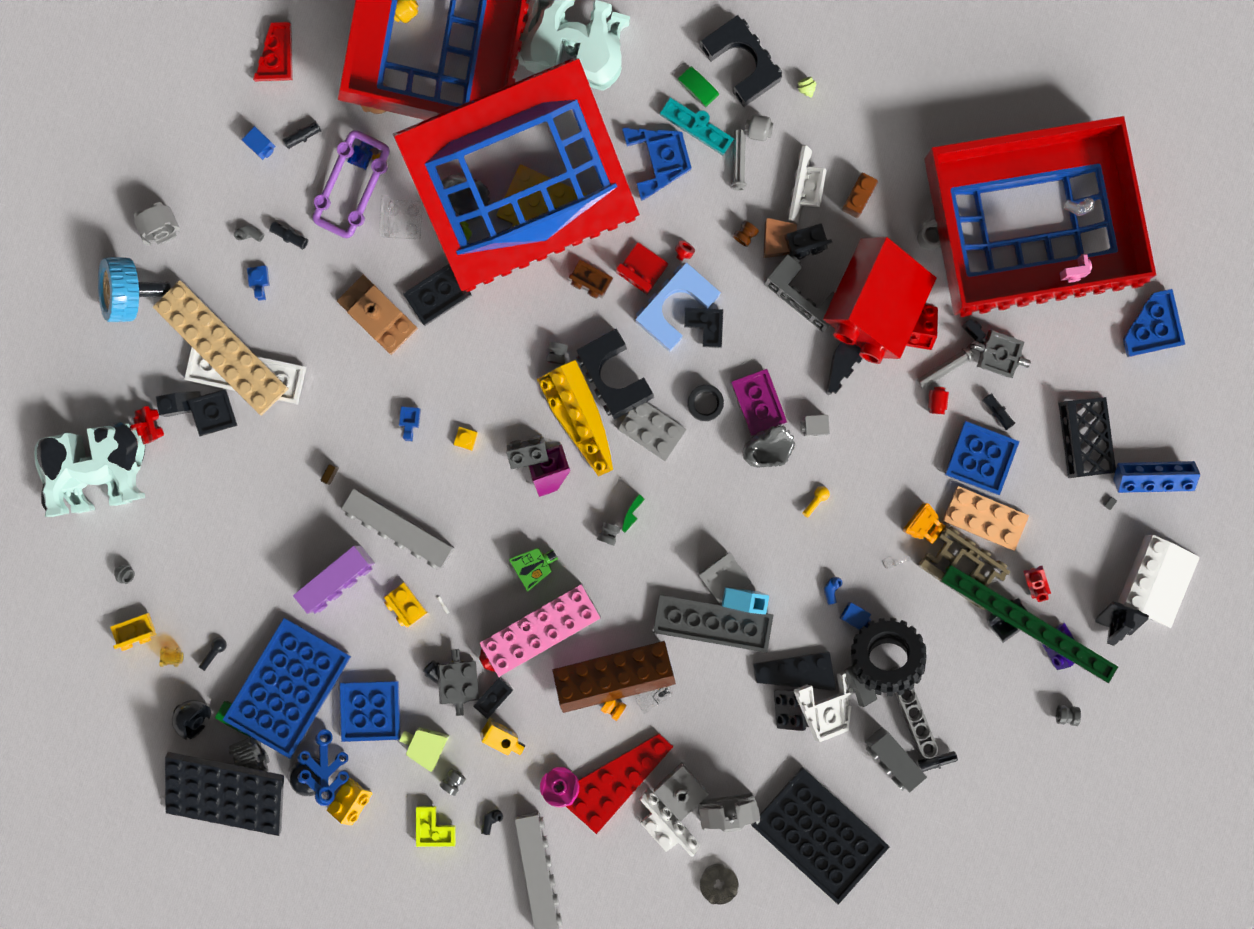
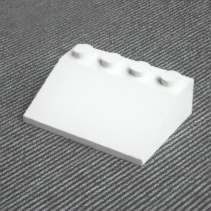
M1145 535L1118 603L1149 615L1150 620L1171 628L1199 557L1160 537Z

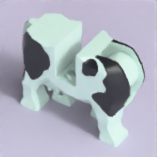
M118 422L103 427L87 429L92 457H86L82 435L64 433L39 439L35 445L34 458L35 466L43 483L41 504L45 509V517L69 514V508L65 505L63 497L71 505V513L95 510L94 505L84 497L82 489L87 485L107 484L108 496L110 497L109 506L132 503L133 500L145 498V493L136 486V474L141 468L146 445H143L141 436H138L136 430H130V424Z

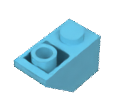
M725 587L722 606L748 613L766 615L769 595L759 591Z

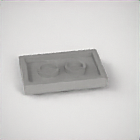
M644 403L631 410L618 428L620 432L664 461L667 460L687 430L648 403Z

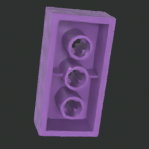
M361 545L353 546L296 592L293 597L307 614L313 612L314 614L320 613L328 606L326 604L328 601L336 600L343 594L342 590L344 588H351L358 582L356 578L373 570L371 566L375 562Z

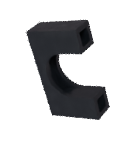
M739 15L701 40L700 48L710 62L732 48L745 49L753 56L756 63L755 71L734 86L733 94L743 107L781 81L782 71L777 64H773L770 60L771 55L766 49L763 50L760 46L759 38L755 34L752 35L749 31L748 23L745 19H741Z
M617 328L576 350L579 355L576 359L580 367L585 366L587 370L585 376L589 383L593 382L596 389H594L596 396L599 400L603 399L606 404L603 408L607 416L612 415L613 419L654 398V394L644 377L620 389L611 388L601 380V369L604 363L627 350L626 344Z

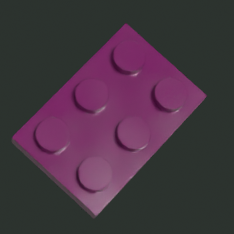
M768 369L731 382L751 436L772 426L775 427L776 425L779 426L787 423Z

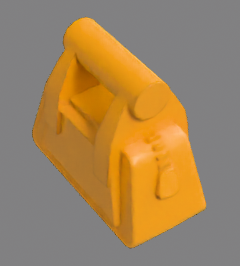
M922 503L903 528V532L917 539L926 538L929 543L933 544L946 526L937 520L938 515L929 503ZM933 524L936 525L934 530L929 535L927 532L930 530Z

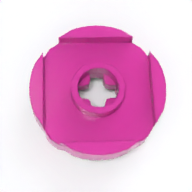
M553 768L541 780V795L548 804L560 808L572 805L579 793L578 778L567 768ZM563 782L564 790L558 793L555 786Z

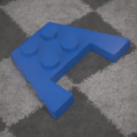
M622 128L627 147L646 142L655 178L637 183L641 201L692 169L681 131H651Z

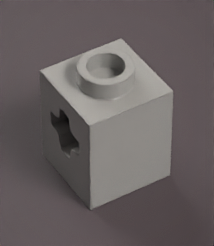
M829 416L803 417V421H800L801 432H804V437L830 434Z

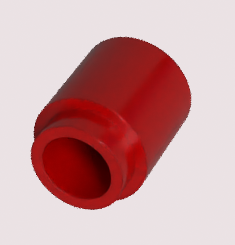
M934 387V390H930L928 401L929 413L945 415L949 392L945 391L946 388Z

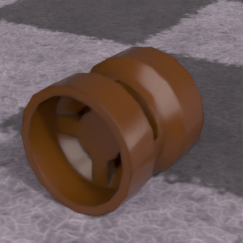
M744 220L740 231H736L733 234V238L741 245L748 247L752 237H756L759 230L753 224Z

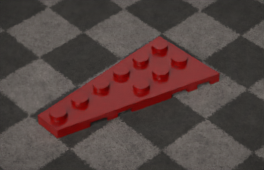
M660 733L656 734L637 747L578 780V796L572 805L566 807L597 834L674 746Z

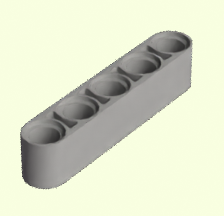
M896 666L891 668L889 671L896 670L901 667ZM915 689L910 690V695L906 699H903L901 695L898 696L897 692H895L917 751L925 758L935 757L938 748ZM916 707L917 714L914 717H910L909 710ZM922 725L924 732L921 735H917L916 728ZM926 744H931L930 752L924 753L923 747Z

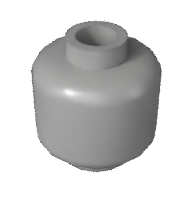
M754 114L751 120L746 121L745 131H748L750 139L766 141L767 138H771L773 123L770 117Z

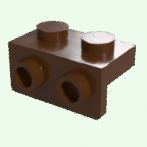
M579 260L573 273L569 276L570 285L579 290L582 287L588 291V295L595 299L598 297L603 299L613 280V277L582 260Z

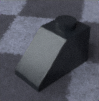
M180 392L156 396L159 416L170 417L191 413L188 399L201 396V392Z

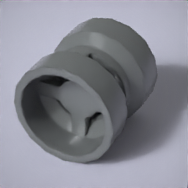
M549 342L550 354L547 355L546 361L564 365L566 360L564 355L567 352L568 345Z
M603 521L602 532L598 535L597 540L615 546L616 535L619 534L621 528Z
M1058 705L1056 710L1057 724L1064 725L1069 723L1071 726H1079L1081 720L1080 707L1072 706L1067 708L1065 705Z
M451 768L447 773V778L440 783V787L447 793L455 796L459 791L458 787L463 785L466 778L460 772Z

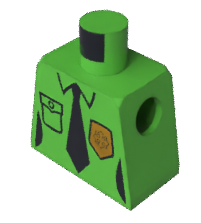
M540 548L513 557L509 561L526 590L529 591L552 572L549 564L557 560L558 557L553 549L543 554Z

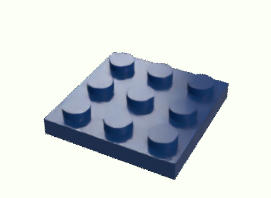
M964 421L944 475L1000 495L1020 441Z
M399 681L340 683L341 742L400 740Z

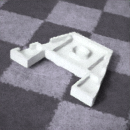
M845 671L837 674L839 693L815 703L812 686L805 685L794 689L795 696L815 741L822 742L849 730L851 714L849 699L850 695L853 694V688L848 686Z

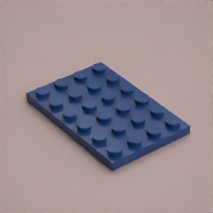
M284 618L224 716L223 721L291 759L351 656Z

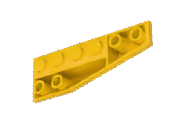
M576 360L539 377L537 381L553 414L598 477L612 471L611 454L601 416Z

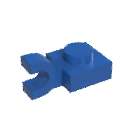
M268 267L247 268L249 287L254 288L255 298L258 301L266 300L264 286H270Z
M401 407L399 426L405 427L403 434L405 441L413 442V428H419L420 408Z

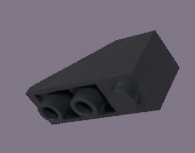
M841 342L833 352L826 390L827 395L836 394L842 387L840 383L844 377L848 379L854 371L852 366L855 362L859 364L863 359L859 355L861 348L856 344L849 345Z

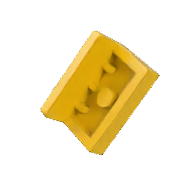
M149 613L110 627L116 645L113 647L114 649L121 648V651L132 648V644L138 641L140 644L151 641L150 637L157 635Z
M349 778L341 786L326 811L341 824L353 825L364 806L369 802L372 792L363 789L352 778Z

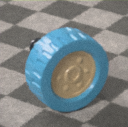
M107 257L103 258L100 262L98 272L99 303L103 318L108 322H130L135 320L138 313L139 297H162L171 289V284L168 281L165 283L138 282L136 267L130 258Z

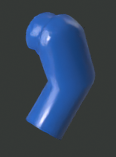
M832 577L824 587L828 605L837 603L835 592L843 584L842 579L839 577Z

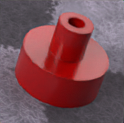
M683 240L679 241L675 247L678 253L676 258L680 261H683L684 258L690 259L695 253V248Z

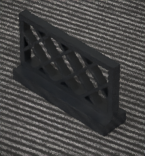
M1107 398L1070 400L1058 403L1068 478L1115 473L1116 465ZM1096 402H1101L1102 410L1099 414L1092 409ZM1075 404H1081L1086 409L1081 416L1076 412ZM1088 412L1096 417L1092 424L1084 419ZM1099 420L1104 424V430L1101 433L1094 428ZM1081 422L1088 427L1084 435L1078 430ZM1091 431L1098 436L1094 443L1086 438ZM1101 439L1106 442L1107 446L1104 452L1097 447ZM1084 441L1091 446L1086 454L1081 451V444ZM1093 450L1101 455L1097 462L1089 457ZM1104 458L1109 462L1110 470H1104L1099 466ZM1087 460L1093 467L1089 472L1084 473L1083 464Z

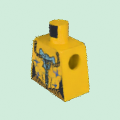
M489 717L480 732L481 741L484 744L506 755H509L511 751L521 755L525 748V744L518 741L517 733Z

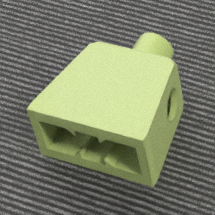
M419 727L415 735L404 731L400 742L409 746L406 752L409 758L432 772L449 735Z

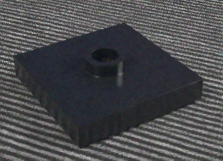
M226 389L188 399L199 437L238 426Z

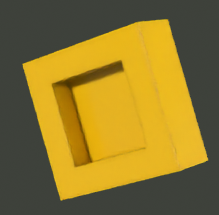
M459 427L454 445L473 451L478 432Z

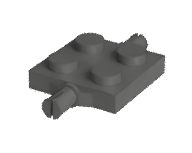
M988 330L983 344L976 341L972 342L974 345H971V348L981 351L977 364L979 368L1013 378L1015 370L1019 365L1028 368L1030 365L1027 363L1031 364L1030 360L1022 358L1024 341Z
M459 649L451 650L452 661L447 664L437 665L439 703L455 704L456 716H463V704L468 701L479 700L476 661H460Z

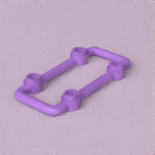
M358 130L349 132L345 142H341L337 146L339 156L322 194L317 195L314 199L316 207L312 216L314 223L343 238L352 237L356 228L363 225L365 221L363 212L379 176L388 170L386 162L390 153L388 145ZM357 138L382 150V153L371 164L373 173L356 211H352L348 216L350 225L346 231L321 219L320 216L323 210H327L331 205L329 196L345 159L353 155L354 148L352 144L354 139Z

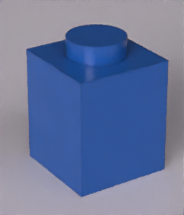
M255 126L242 139L262 160L265 157L268 158L276 147Z
M851 602L847 603L839 617L858 630L863 626L867 628L868 622L872 620L869 612Z

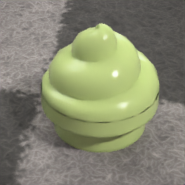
M806 77L798 81V91L811 98L815 91L816 81L812 77Z

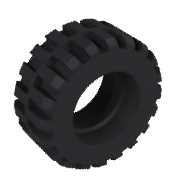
M891 617L890 621H885V618H879V622L875 623L872 620L868 622V627L863 626L859 630V634H856L853 639V644L851 645L853 673L857 675V680L860 684L864 683L865 688L869 691L874 689L877 695H881L882 692L887 693V696H893L895 692H897L898 696L902 695L905 689L908 691L912 690L914 684H918L921 681V677L925 672L926 645L923 643L921 634H916V628L913 626L907 627V622L903 620L900 623L896 622V618ZM881 644H895L906 652L907 662L896 670H882L870 661L871 651Z

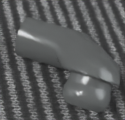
M247 225L238 228L234 232V237L236 240H245L252 237L261 242L264 234L254 227Z

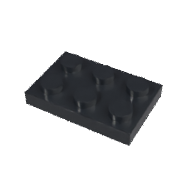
M450 264L403 293L424 326L472 296L470 291H461Z

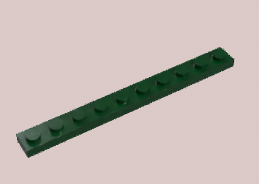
M952 565L948 566L939 581L1106 683H1110L1118 669L1117 665Z

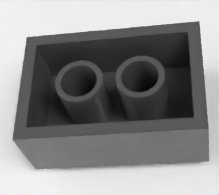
M883 727L865 741L868 745L866 750L876 761L880 759L878 764L889 776L893 775L891 779L902 791L906 789L910 793L927 778L892 735Z

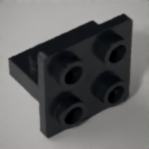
M822 223L784 235L790 251L789 256H795L798 260L805 258L810 253L812 256L820 254L828 249V245L833 243L832 239L827 240Z
M1113 601L1096 617L1095 622L1109 627L1107 644L1115 646L1124 639L1126 634L1132 635L1149 619V615Z
M794 689L774 690L777 728L805 731L806 727L809 726L795 696Z

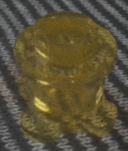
M167 646L161 648L159 666L174 665V667H178L183 662L184 653L181 652L180 648L175 650L169 649Z

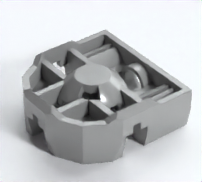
M753 793L706 799L699 804V818L701 828L704 831L707 829H721L723 832L741 830L745 825L754 822L758 824L760 822L759 808Z

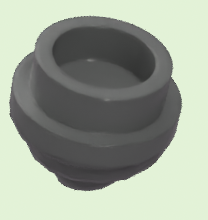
M122 565L115 568L114 576L117 582L128 584L133 580L135 572L129 565Z

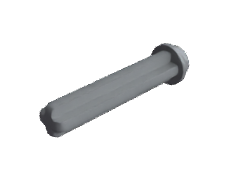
M737 129L734 134V177L731 186H733V190L737 191L744 190L745 186H747V183H745L746 132L744 129Z
M963 348L962 352L918 378L919 385L925 388L967 361L971 362L972 358H974L972 350L970 348Z

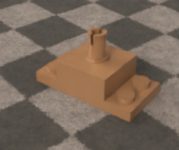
M364 274L337 300L347 313L390 355L418 329Z

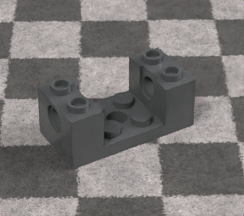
M787 254L768 277L764 285L820 331L824 332L830 325L823 318L835 293L832 292L818 309L811 299L802 297L800 295L801 291L798 288L789 286L801 270V262L795 256L790 257Z

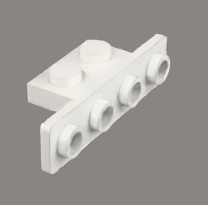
M802 145V149L798 154L799 165L795 171V187L791 192L792 203L788 209L789 220L794 224H799L802 206L820 207L826 176L825 168L809 167L812 150L806 145Z
M648 788L641 796L640 801L651 813L640 824L666 852L679 843L691 857L694 856L700 847L697 839L690 834L656 794Z

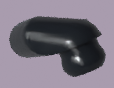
M492 810L483 817L481 834L490 835L492 824L503 820V813L500 810Z

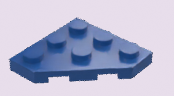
M1173 289L1155 292L1150 295L1123 338L1127 357L1186 345Z

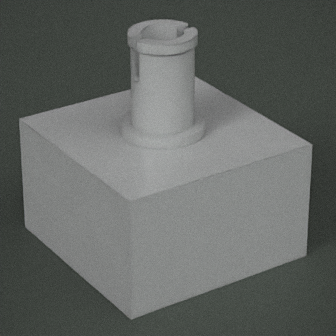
M682 762L653 788L656 796L680 822L709 795L708 790Z

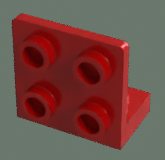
M637 243L623 264H619L616 274L648 295L667 268L668 263L642 244Z
M924 305L906 346L932 350L938 335V307Z

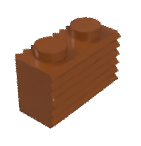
M862 172L848 196L842 211L855 218H859L878 180Z

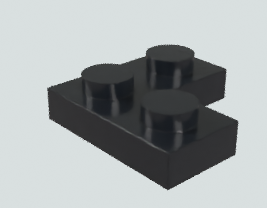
M685 308L684 328L703 329V348H722L723 309Z

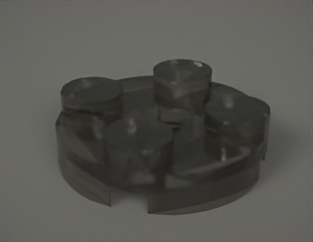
M714 864L707 867L700 878L701 893L711 904H726L736 897L738 893L739 883L735 872L723 864ZM718 879L720 882L724 881L725 883L721 889L714 887Z

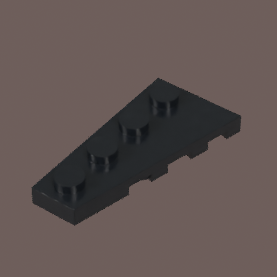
M830 652L753 663L756 683L793 687L810 685L815 689L836 690Z

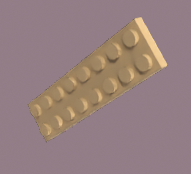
M181 280L153 306L259 415L262 416L289 389Z

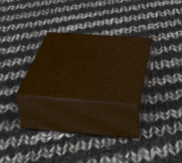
M329 464L320 479L321 482L330 485L339 468Z

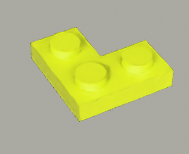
M417 806L416 847L455 846L456 825H436V806Z

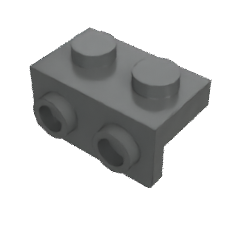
M533 436L527 441L515 440L507 445V455L511 469L548 461L544 437Z

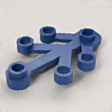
M326 729L321 730L315 737V741L319 745L320 766L311 758L308 751H302L297 757L300 764H306L320 778L319 785L311 777V773L308 770H303L298 774L299 782L306 783L315 792V800L321 806L330 805L335 797L334 791L341 784L349 780L348 773L341 771L336 775V780L329 785L328 778L348 761V755L344 752L339 753L335 757V761L328 767V744L331 743L333 735ZM320 737H324L325 742H322ZM305 755L307 760H303L301 756ZM339 756H342L344 761H340ZM302 774L307 776L306 780L302 778ZM340 775L345 777L344 781L340 779ZM321 794H325L327 799H323Z

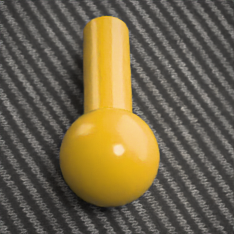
M825 486L816 488L814 492L815 497L802 512L805 517L808 518L821 501L829 498L830 492Z

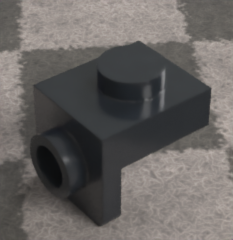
M969 319L961 326L974 341L982 344L985 342L983 338L986 334L981 330L982 326L979 322Z

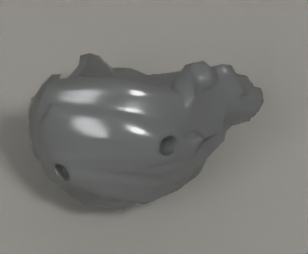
M449 175L441 181L444 188H448L465 182L466 177ZM473 179L484 206L489 205L490 198L488 196L490 192L488 187L483 185L482 181ZM469 187L448 194L451 205L459 216L478 209V205Z
M776 425L775 427L772 426L769 429L760 431L744 444L743 459L750 466L757 468L785 465L795 448L794 436L790 435V430L786 431L785 426Z

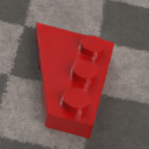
M271 23L264 43L265 47L262 57L260 56L258 62V70L253 78L255 82L293 80L291 23Z

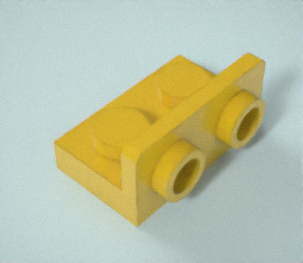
M405 582L384 596L386 607L390 611L394 610L397 614L396 620L401 626L410 627L428 613Z

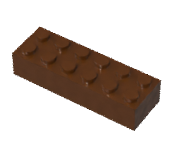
M665 641L552 669L559 705L563 713L676 684Z

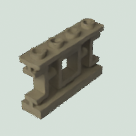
M949 527V529L944 528L938 536L945 543L936 557L926 553L925 557L917 565L940 581L944 572L932 565L930 560L938 564L941 558L944 557L950 561L949 565L955 567L962 555L977 564L969 576L978 580L986 587L989 586L994 577L1004 581L1006 575L1010 573L1006 569L1007 565L1005 563L990 558L991 554L984 549L980 551L974 547L976 544L968 538L964 540L958 536L960 533L952 527ZM947 536L961 544L968 551L960 548L956 555H953L948 551L953 541L948 539ZM979 558L1000 571V573L991 570L987 577L982 575L980 570L985 563L980 561ZM964 597L966 600L977 606L979 609L985 610L984 608L980 607L979 605Z

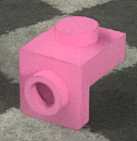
M1082 254L1077 258L1079 267L1065 268L1060 272L1061 281L1076 282L1091 273L1092 263L1088 259L1087 254Z

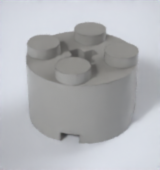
M161 202L154 203L151 208L134 214V223L145 245H151L150 242H156L157 245L166 243L177 236L176 231L180 232L179 225L171 208L163 206Z

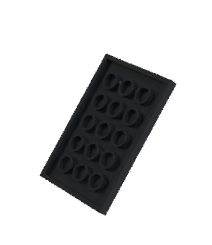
M172 752L166 754L165 810L167 814L276 836L280 835L282 829L284 775Z
M803 767L761 812L760 822L758 824L756 822L751 824L755 830L838 905L890 848L884 840Z

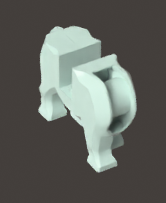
M531 0L528 6V20L525 24L523 34L521 33L519 39L522 41L521 50L517 55L520 65L525 66L527 70L533 73H538L560 64L563 51H566L567 54L577 56L576 58L580 59L591 88L604 91L616 82L622 70L620 32L623 28L629 26L630 16L612 12L611 4L594 0L591 21L586 26L579 22H568L566 20L564 12L574 5L575 0ZM612 12L611 19L606 23V18Z

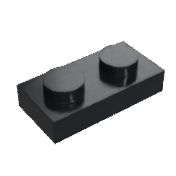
M499 677L473 707L488 719L514 689Z

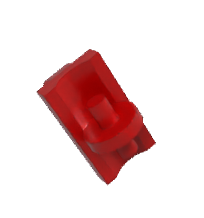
M144 406L142 409L134 411L135 417L133 420L135 424L129 427L131 431L136 430L138 436H141L143 445L164 436L161 426H154L153 421L159 418L157 409H150L149 406Z
M1043 566L1024 570L1032 599L1036 598L1037 602L1048 600V594H1051Z

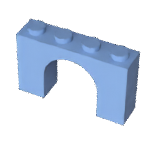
M687 262L684 266L680 264L673 272L675 276L671 280L667 279L661 285L662 290L660 293H654L648 300L650 304L646 308L642 307L635 315L637 317L635 322L669 352L682 339L683 335L665 320L662 313L664 301L674 293H686L708 309L721 294L719 290Z

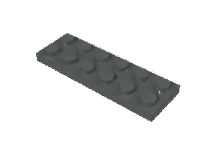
M659 595L653 633L767 653L774 615L766 613V615L748 613L726 608L722 605Z

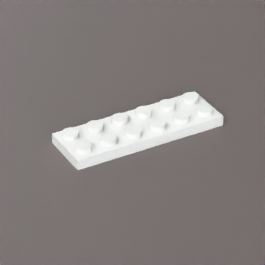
M192 347L184 380L235 391ZM258 357L289 388L278 400L298 405L306 367Z

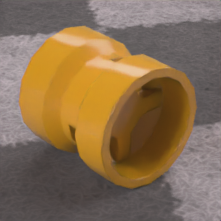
M613 700L605 702L600 711L610 714L611 718L617 721L627 705Z

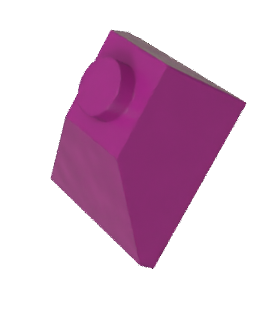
M562 444L546 449L547 462L529 465L531 477L539 497L558 491L570 473Z

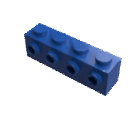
M1195 461L1118 463L1113 481L1118 493L1195 491L1200 472Z

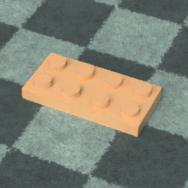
M956 486L942 521L1015 551L1029 515Z

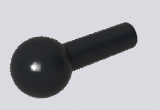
M218 637L212 641V649L199 665L200 669L205 671L215 656L226 649L227 643L225 639Z

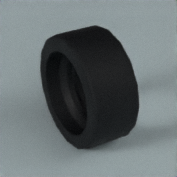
M701 385L691 392L687 406L690 414L695 419L711 421L721 414L724 408V398L716 387ZM702 392H709L716 397L717 407L710 414H702L695 408V398Z

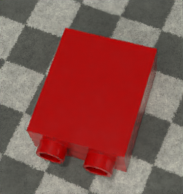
M888 237L861 238L823 320L835 328L833 336L836 339L849 345L856 344L861 348L859 355L866 361L881 364L883 358L900 359L937 277Z

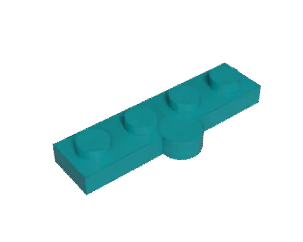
M671 97L660 112V116L724 156L734 140L733 137L716 126L709 124L710 116L706 111H698L695 114Z

